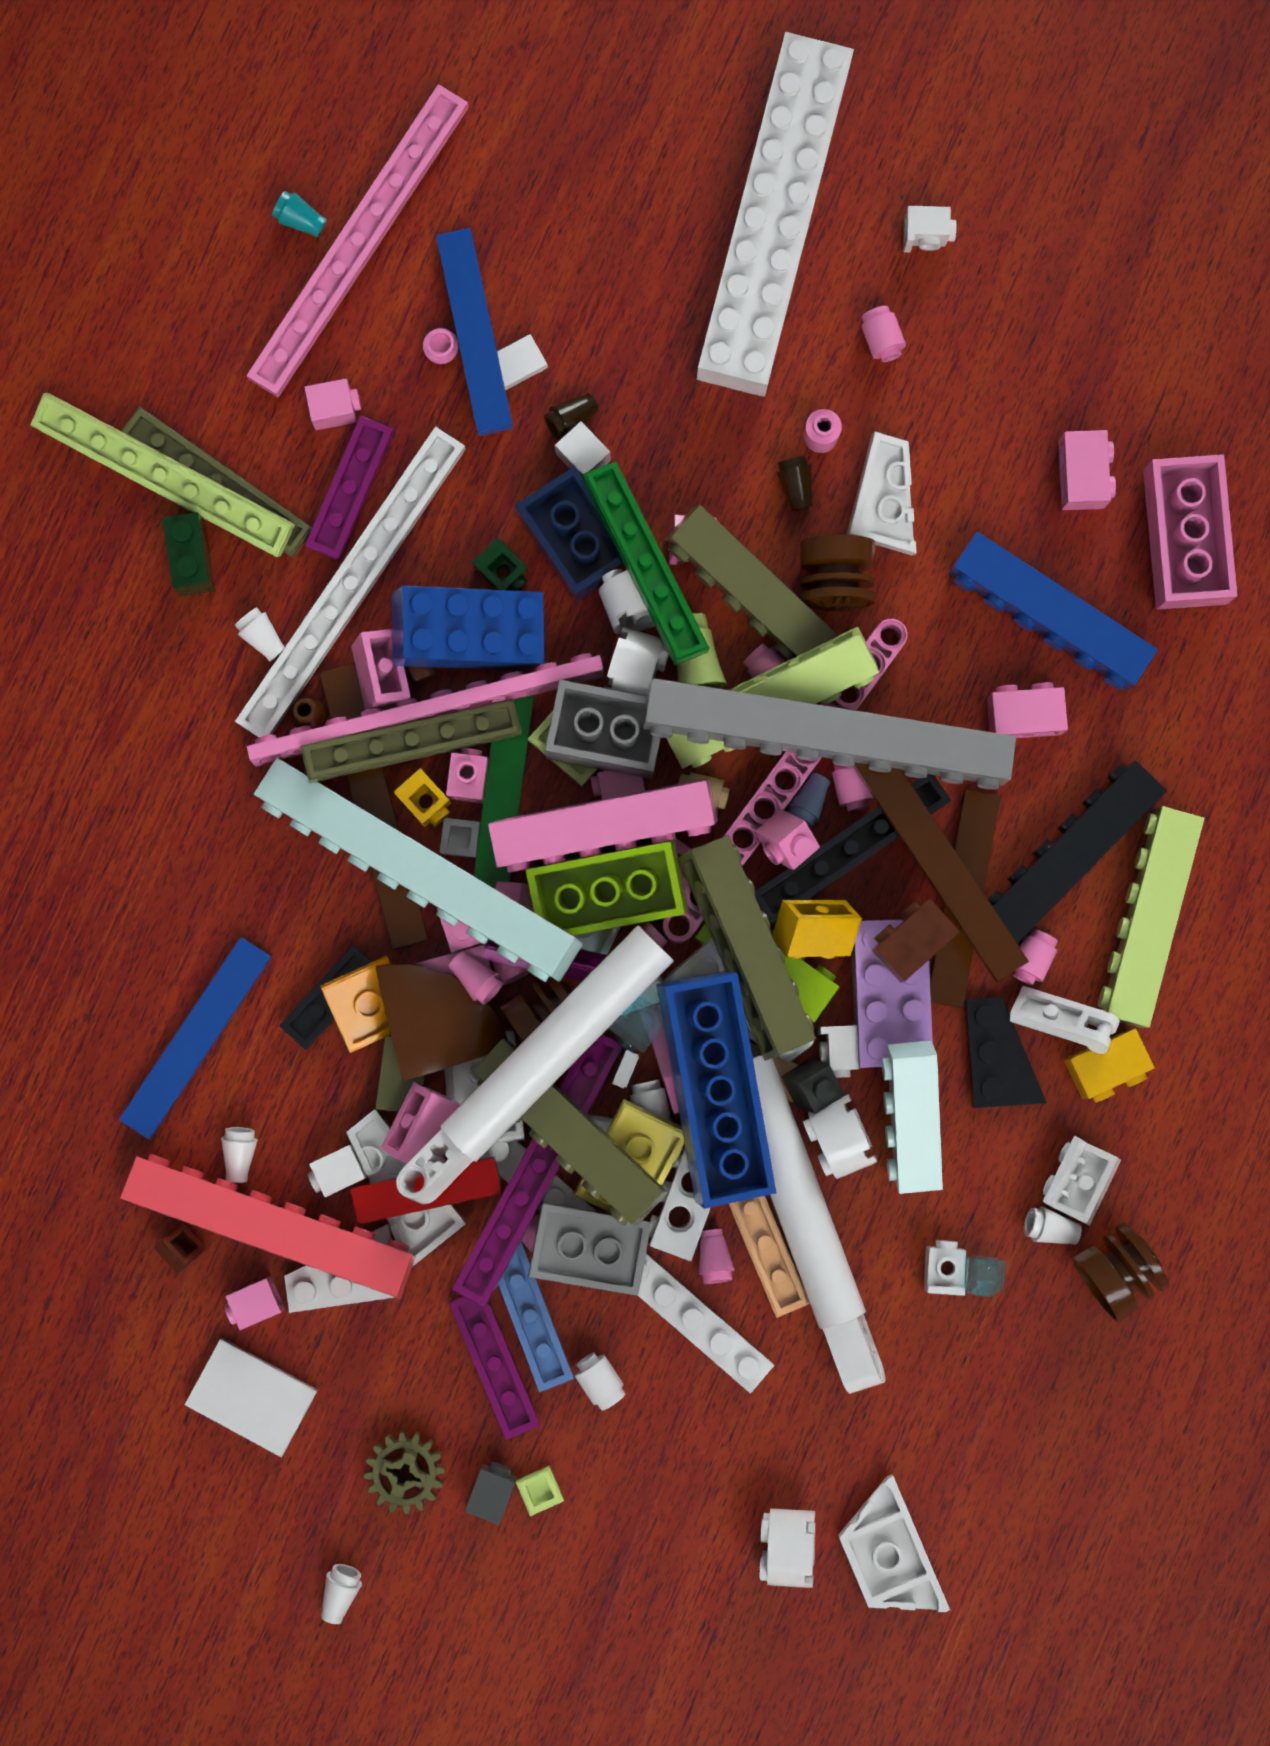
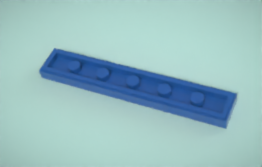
M471 228L436 235L477 433L479 436L514 429Z
M240 937L119 1118L121 1122L147 1139H152L273 958L272 956L243 937Z

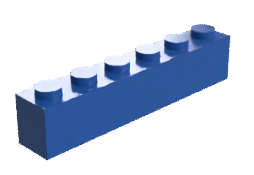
M979 532L975 533L949 572V575L954 577L953 582L958 587L967 592L974 590L984 597L983 602L990 608L999 612L1002 609L1014 616L1013 621L1019 627L1027 631L1034 629L1044 636L1043 641L1047 645L1058 651H1061L1063 648L1074 656L1073 660L1084 669L1092 670L1093 668L1104 675L1103 680L1115 689L1122 690L1124 688L1128 691L1132 688L1158 651L1156 647Z

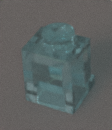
M966 1255L965 1293L993 1297V1295H998V1291H1004L1006 1261L1000 1258Z

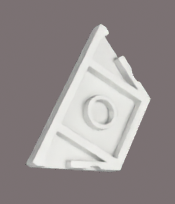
M892 1474L888 1475L838 1534L869 1608L887 1609L888 1607H898L901 1610L931 1609L938 1612H947L950 1608Z

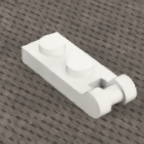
M1026 986L1022 987L1010 1012V1022L1085 1045L1091 1051L1098 1054L1107 1053L1111 1044L1109 1037L1116 1032L1120 1023L1118 1017L1112 1013ZM1087 1025L1096 1026L1097 1030L1089 1029Z

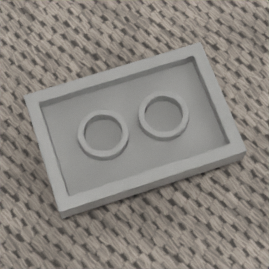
M542 1202L528 1276L638 1296L651 1222L642 1220L639 1225H631L629 1222L623 1225L612 1214Z

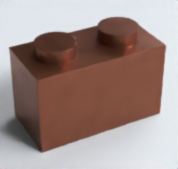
M917 899L901 913L905 918L901 924L895 929L889 924L874 938L878 944L872 949L873 953L900 983L910 978L960 932L931 899H928L923 904Z

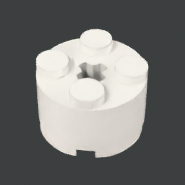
M615 569L602 576L604 584L599 589V595L614 633L621 634L620 628L623 627L643 631L655 626L628 570L623 572L622 569Z
M623 627L622 637L626 639H618L607 677H609L607 685L612 687L604 686V688L647 697L652 678H655L657 670L664 672L669 653L661 638Z
M849 1094L816 1114L808 1112L810 1119L803 1121L811 1142L818 1140L823 1153L818 1155V1159L825 1175L834 1174L836 1179L878 1162L876 1155L868 1157L866 1150H869L872 1145L856 1108L849 1111L846 1103L852 1101Z
M771 1508L770 1513L763 1514L761 1542L768 1543V1550H763L762 1557L760 1558L761 1581H767V1585L813 1588L815 1511Z

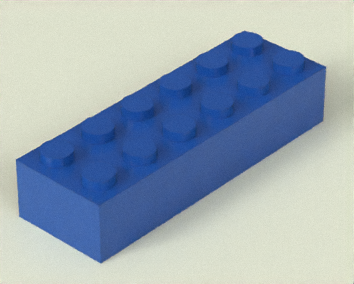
M727 970L656 984L695 1202L706 1209L776 1194L738 973Z

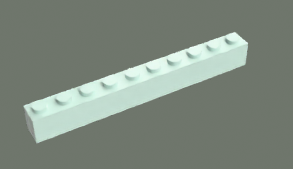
M279 758L275 759L254 792L255 796L264 801L261 808L278 819H280L282 814L292 818L290 826L306 836H309L311 831L321 836L318 843L335 854L338 853L340 848L351 854L347 861L365 872L369 866L380 873L376 879L396 890L400 884L409 890L406 897L423 908L426 907L428 902L439 908L436 913L438 917L453 926L458 921L467 925L469 929L466 934L485 945L487 940L490 939L499 945L496 952L513 963H516L518 958L530 964L527 971L544 982L547 981L549 976L560 982L583 945L572 935L318 782L309 783L307 775Z

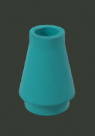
M284 191L272 212V216L278 219V224L311 234L316 238L319 237L327 222L326 218L315 211L295 192L290 194Z

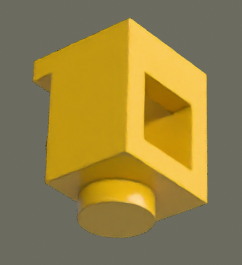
M421 768L393 792L424 827L429 823L435 827L450 814V811L447 809L451 804L450 800ZM423 796H430L433 799V803L429 808H422L419 802Z

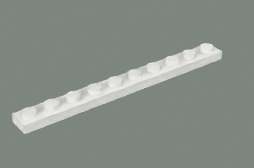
M435 426L235 720L237 724L258 738L273 735L466 450L465 445Z
M518 1141L495 1143L480 1159L495 1157L499 1175L509 1183L527 1149ZM557 1175L542 1201L544 1203L598 1212L587 1201L576 1197L575 1191ZM646 1253L638 1296L751 1394L774 1367V1364Z

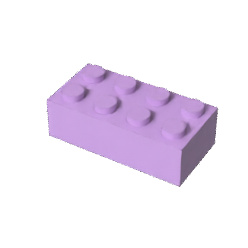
M904 920L861 921L851 953L854 1025H857L859 1068L882 1067V1058H888L887 1044L932 1041L933 1044L929 960L905 982L900 983L872 951L878 944L874 938L884 928L891 924L895 929Z

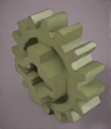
M401 1430L399 1440L396 1441L391 1434H388L385 1437L386 1447L379 1443H376L373 1447L378 1457L368 1456L366 1463L372 1466L373 1469L366 1471L364 1478L374 1481L367 1491L368 1493L379 1492L380 1496L376 1502L378 1505L383 1504L386 1500L390 1502L389 1512L393 1513L397 1506L401 1505L403 1506L404 1514H409L412 1504H415L421 1511L425 1507L424 1498L434 1501L437 1497L432 1488H442L444 1481L436 1477L446 1470L444 1465L436 1464V1461L441 1458L442 1453L441 1451L434 1453L430 1451L433 1444L431 1439L424 1444L420 1443L419 1432H416L412 1439H407L406 1431ZM406 1448L404 1454L397 1458L385 1457L393 1450ZM419 1453L427 1461L429 1472L428 1469L422 1468L417 1458ZM403 1464L409 1465V1472L413 1474L409 1475L407 1480H402L400 1478L401 1472L396 1470L401 1469ZM381 1475L388 1477L392 1485L391 1491L384 1485ZM414 1486L424 1487L417 1494L404 1496L406 1490Z

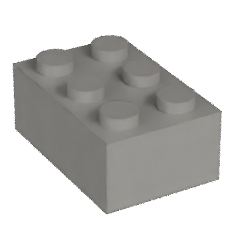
M559 680L545 749L546 759L653 779L661 737L653 736L650 734L651 730L643 729L647 697Z

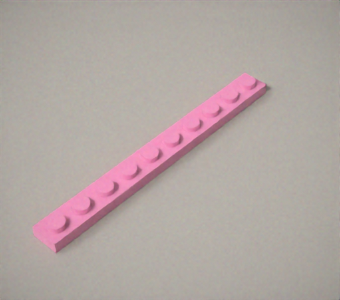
M437 85L246 375L248 380L279 398L469 108L467 101L441 85Z
M590 653L581 654L571 658V663L559 666L555 662L542 664L536 667V672L522 675L520 671L507 673L501 676V681L487 684L485 680L472 682L466 685V690L452 693L450 689L437 691L431 694V699L420 702H417V699L414 698L397 702L395 704L396 708L385 711H382L381 708L367 709L360 713L361 717L350 720H347L346 717L332 718L325 722L326 726L315 729H312L311 726L297 727L290 731L291 735L280 738H276V735L262 736L255 739V744L247 746L250 761L257 767L273 763L276 758L284 760L302 755L301 745L504 700H517L558 689L559 680L583 683L604 677V669L600 655L592 657Z

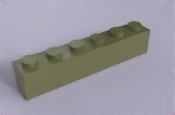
M701 505L693 507L665 538L671 544L668 550L682 563L688 560L697 569L695 575L703 584L709 588L713 585L724 594L721 600L734 612L737 613L741 610L750 619L747 624L754 632L761 637H764L765 634L768 635L776 643L773 649L786 661L838 636Z
M729 835L691 849L678 857L725 970L738 973L745 1016L764 1061L816 1040L813 1033V1022L810 1016L803 1010L799 1000L798 987L788 975L784 965L783 952L778 945H775L769 931L770 923L768 917L760 910L755 898V887L752 881L746 877L740 863V852L736 845L731 842Z
M502 1039L473 1070L480 1078L477 1082L478 1086L517 1049L511 1041ZM555 1083L516 1121L519 1123L523 1120L532 1128L529 1135L540 1146L546 1148L549 1145L559 1154L555 1160L567 1172L572 1174L576 1171L585 1179L582 1186L594 1198L598 1200L602 1196L611 1204L612 1207L608 1211L623 1225H626L627 1222L631 1225H639L668 1193Z

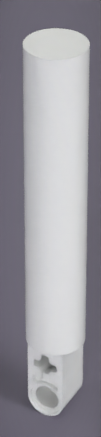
M637 925L440 1126L441 1130L402 1168L396 1180L398 1191L403 1196L418 1203L427 1204L433 1202L473 1161L477 1162L674 960ZM444 1153H445L446 1157L448 1158L447 1161H446L445 1158L443 1157ZM420 1176H423L424 1185L420 1191L415 1193L414 1183Z
M762 1054L753 1057L777 1192L770 1196L819 1329L824 1331L842 1383L849 1394L885 1383L884 1368L864 1316L866 1312L774 1061L772 1058L764 1061Z

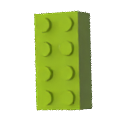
M675 840L655 844L637 845L638 847L620 851H606L590 857L565 859L563 862L549 865L531 866L526 869L534 913L572 936L686 914L688 905Z

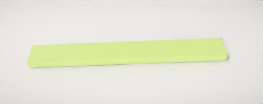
M43 393L30 426L193 513L198 512L202 518L273 556L280 557L295 526L294 523L52 394Z

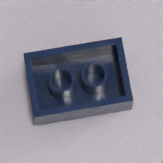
M575 466L515 505L517 517L575 602L604 584L602 576L615 569L626 570L625 564L582 480V476Z

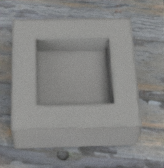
M444 818L440 855L476 859L481 823Z

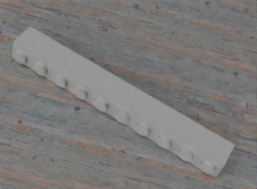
M652 678L648 689L643 729L651 730V735L661 738H672L673 734L687 736L688 741L699 744H707L710 739L723 741V746L731 749L742 750L748 745L760 747L761 753L769 755H782V751L797 753L796 758L806 761H817L819 757L833 759L832 763L845 767H853L855 763L869 764V769L876 772H891V768L905 770V775L909 777L926 778L927 774L941 776V781L952 784H962L963 780L977 782V787L991 790L999 789V785L1003 786L1011 780L1016 736L654 678Z

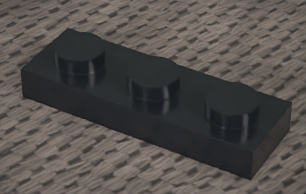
M353 945L279 1026L302 1048L308 1050L335 1021L320 986L372 961Z

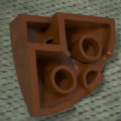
M395 963L376 966L385 1013L402 1081L489 1054L502 1039L508 1040L506 1031L490 1004L483 1005L478 1000L473 1001L458 977L448 972L440 973L426 969L421 964Z

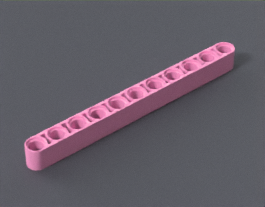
M886 619L877 626L866 641L877 663L879 673L873 675L875 679L863 687L855 688L854 685L850 687L856 692L857 700L855 702L845 703L839 697L828 704L821 703L820 705L856 711L904 646L908 633L905 625L897 619ZM884 630L894 631L898 637V644L893 646L886 645L880 637L881 632ZM784 753L725 834V836L729 835L731 842L734 844V832L745 830L750 833L752 844L747 848L737 847L741 855L740 863L742 866L760 843L755 831L770 819L757 817L754 812V805L759 801L768 802L773 808V815L780 809L784 810L822 757H819L817 761H803L796 758L797 753ZM781 772L790 774L794 780L793 788L789 790L780 789L776 785L775 776ZM690 885L685 889L688 911L686 914L678 916L687 920L689 924L688 932L683 936H676L670 932L668 924L674 917L665 918L662 923L664 936L673 943L687 941L704 920L699 907L690 900V892L692 891Z

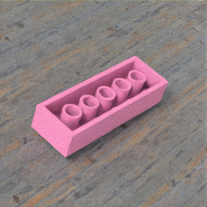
M710 778L604 800L601 799L500 819L489 823L488 827L497 868L507 866L508 872H514L530 868L529 866L534 865L533 860L543 859V864L549 865L565 861V859L569 858V853L579 852L580 858L599 855L605 851L604 846L614 844L616 851L638 847L640 839L651 837L652 844L674 840L676 837L675 832L687 830L688 837L710 833L712 830L711 825L717 823L718 817Z

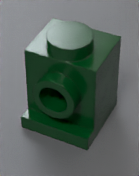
M498 537L472 562L474 570L495 590L521 591L528 583V580L525 578L529 573L528 567ZM501 568L510 570V575L505 579L497 576V572Z

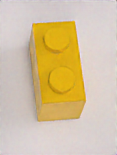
M782 900L772 938L783 953L793 959L817 956L832 959L835 956H851L862 918L846 900Z
M1136 1028L1127 1029L1110 1037L1111 1044L1105 1054H1098L1087 1048L1063 1059L1082 1099L1093 1098L1096 1103L1114 1095L1113 1088L1126 1082L1127 1087H1131L1148 1079L1146 1072L1155 1069Z

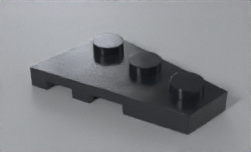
M1003 997L966 999L964 1003L972 1107L986 1108L1046 1104L1047 1102L1013 1022H1010V1014Z

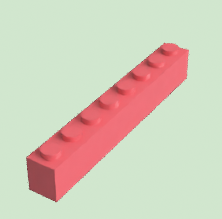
M149 1154L147 1160L136 1156L121 1194V1199L401 1299L416 1258L413 1254L408 1253L409 1245L389 1239L387 1245L373 1240L375 1233L362 1228L354 1227L351 1233L340 1229L341 1221L320 1214L319 1219L315 1220L304 1216L307 1209L286 1202L284 1208L270 1204L272 1197L252 1190L250 1196L236 1192L238 1185L217 1178L216 1183L213 1184L202 1180L204 1173L183 1166L182 1171L179 1172L168 1168L169 1160Z

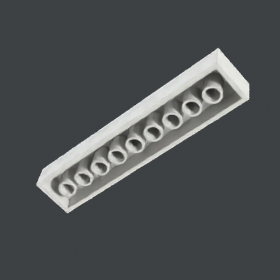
M785 32L698 365L697 380L762 397L766 395L854 52L852 48Z

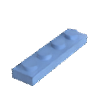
M521 1241L498 1285L538 1390L542 1392L574 1379L538 1281L536 1278L528 1276L530 1260Z

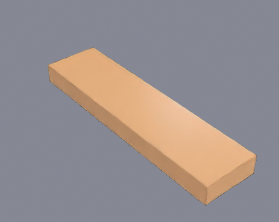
M765 1196L729 1203V1207L776 1318L810 1304Z

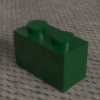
M198 512L162 518L172 588L180 597L214 592V577L206 524Z

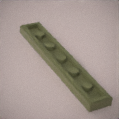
M140 406L121 432L294 523L293 531L283 550L292 559H294L307 541L312 530L311 526Z
M509 699L301 745L300 749L308 781L312 783L521 736L522 731L514 700Z

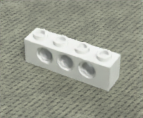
M684 1146L672 1166L676 1168L672 1182L665 1180L662 1186L668 1193L660 1201L664 1203L659 1217L652 1215L650 1219L649 1237H651L649 1246L691 1261L710 1208L704 1209L695 1202L694 1192H687L682 1188V1177L690 1172ZM677 1206L685 1207L690 1214L689 1221L681 1227L674 1226L669 1222V1213Z

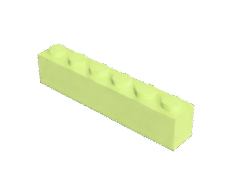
M857 626L729 691L816 704L820 701L822 704H828L838 699L842 695L841 691L853 685L855 688H860L869 684L875 679L873 675L878 674L879 670ZM673 734L672 738H666L682 769L689 765H692L693 768L699 767L710 761L712 754L722 749L725 752L734 750L723 746V741L709 739V743L699 744L687 740V736Z
M1165 806L1155 809L1154 814L1149 813L1143 833L1147 834L1148 837L1145 848L1139 849L1134 868L1139 869L1136 882L1130 883L1125 902L1130 904L1126 917L1120 919L1117 927L1116 937L1120 938L1117 952H1112L1107 966V972L1111 973L1109 985L1102 988L1098 1000V1007L1117 1016L1121 1023L1139 1028H1150L1204 817Z

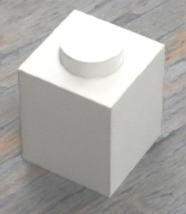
M582 421L555 444L556 455L569 469L575 466L582 477L583 473L607 465L611 461L610 451Z
M352 1144L309 1164L312 1172L308 1173L311 1185L316 1193L322 1191L324 1197L330 1196L368 1177Z

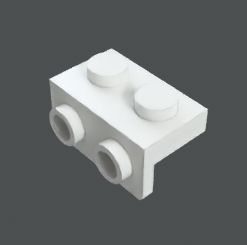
M1074 1136L1071 1143L1067 1142L1060 1152L1059 1162L1061 1164L1056 1175H1051L1045 1183L1043 1202L1090 1226L1121 1159Z

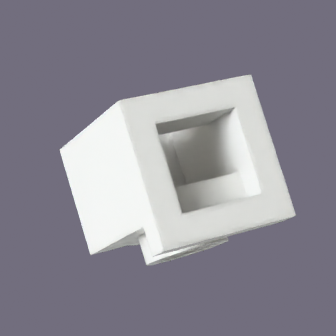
M908 206L904 216L903 252L910 253L912 246H919L922 250L933 251L945 247L947 241L954 242L956 238V220H950L951 207Z
M857 1025L818 1027V1035H825L826 1042H820L819 1044L820 1062L829 1064L836 1078L851 1077L850 1070L859 1069Z
M936 1240L935 1247L926 1246L923 1290L927 1293L965 1296L966 1250L958 1248V1242ZM951 1261L953 1264L952 1272L947 1275L941 1272L942 1263Z

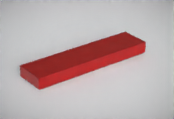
M495 1157L481 1159L477 1162L473 1161L433 1202L427 1204L418 1203L403 1196L397 1189V1178L350 1188L358 1225L503 1193ZM420 1176L414 1183L415 1193L420 1191L424 1185L423 1176Z

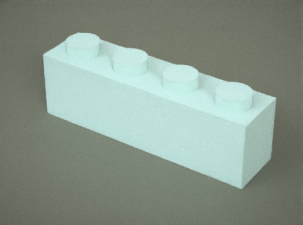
M932 1041L887 1044L888 1058H882V1073L884 1081L889 1080V1092L883 1093L884 1109L886 1114H891V1125L885 1126L887 1148L892 1147L893 1158L887 1159L889 1181L895 1180L899 1194L943 1190L937 1053Z

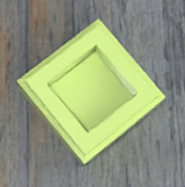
M550 1465L516 1480L517 1487L530 1516L564 1501Z

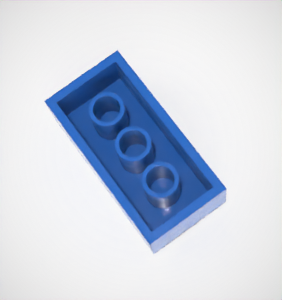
M402 585L392 593L393 666L532 671L544 664L543 592Z

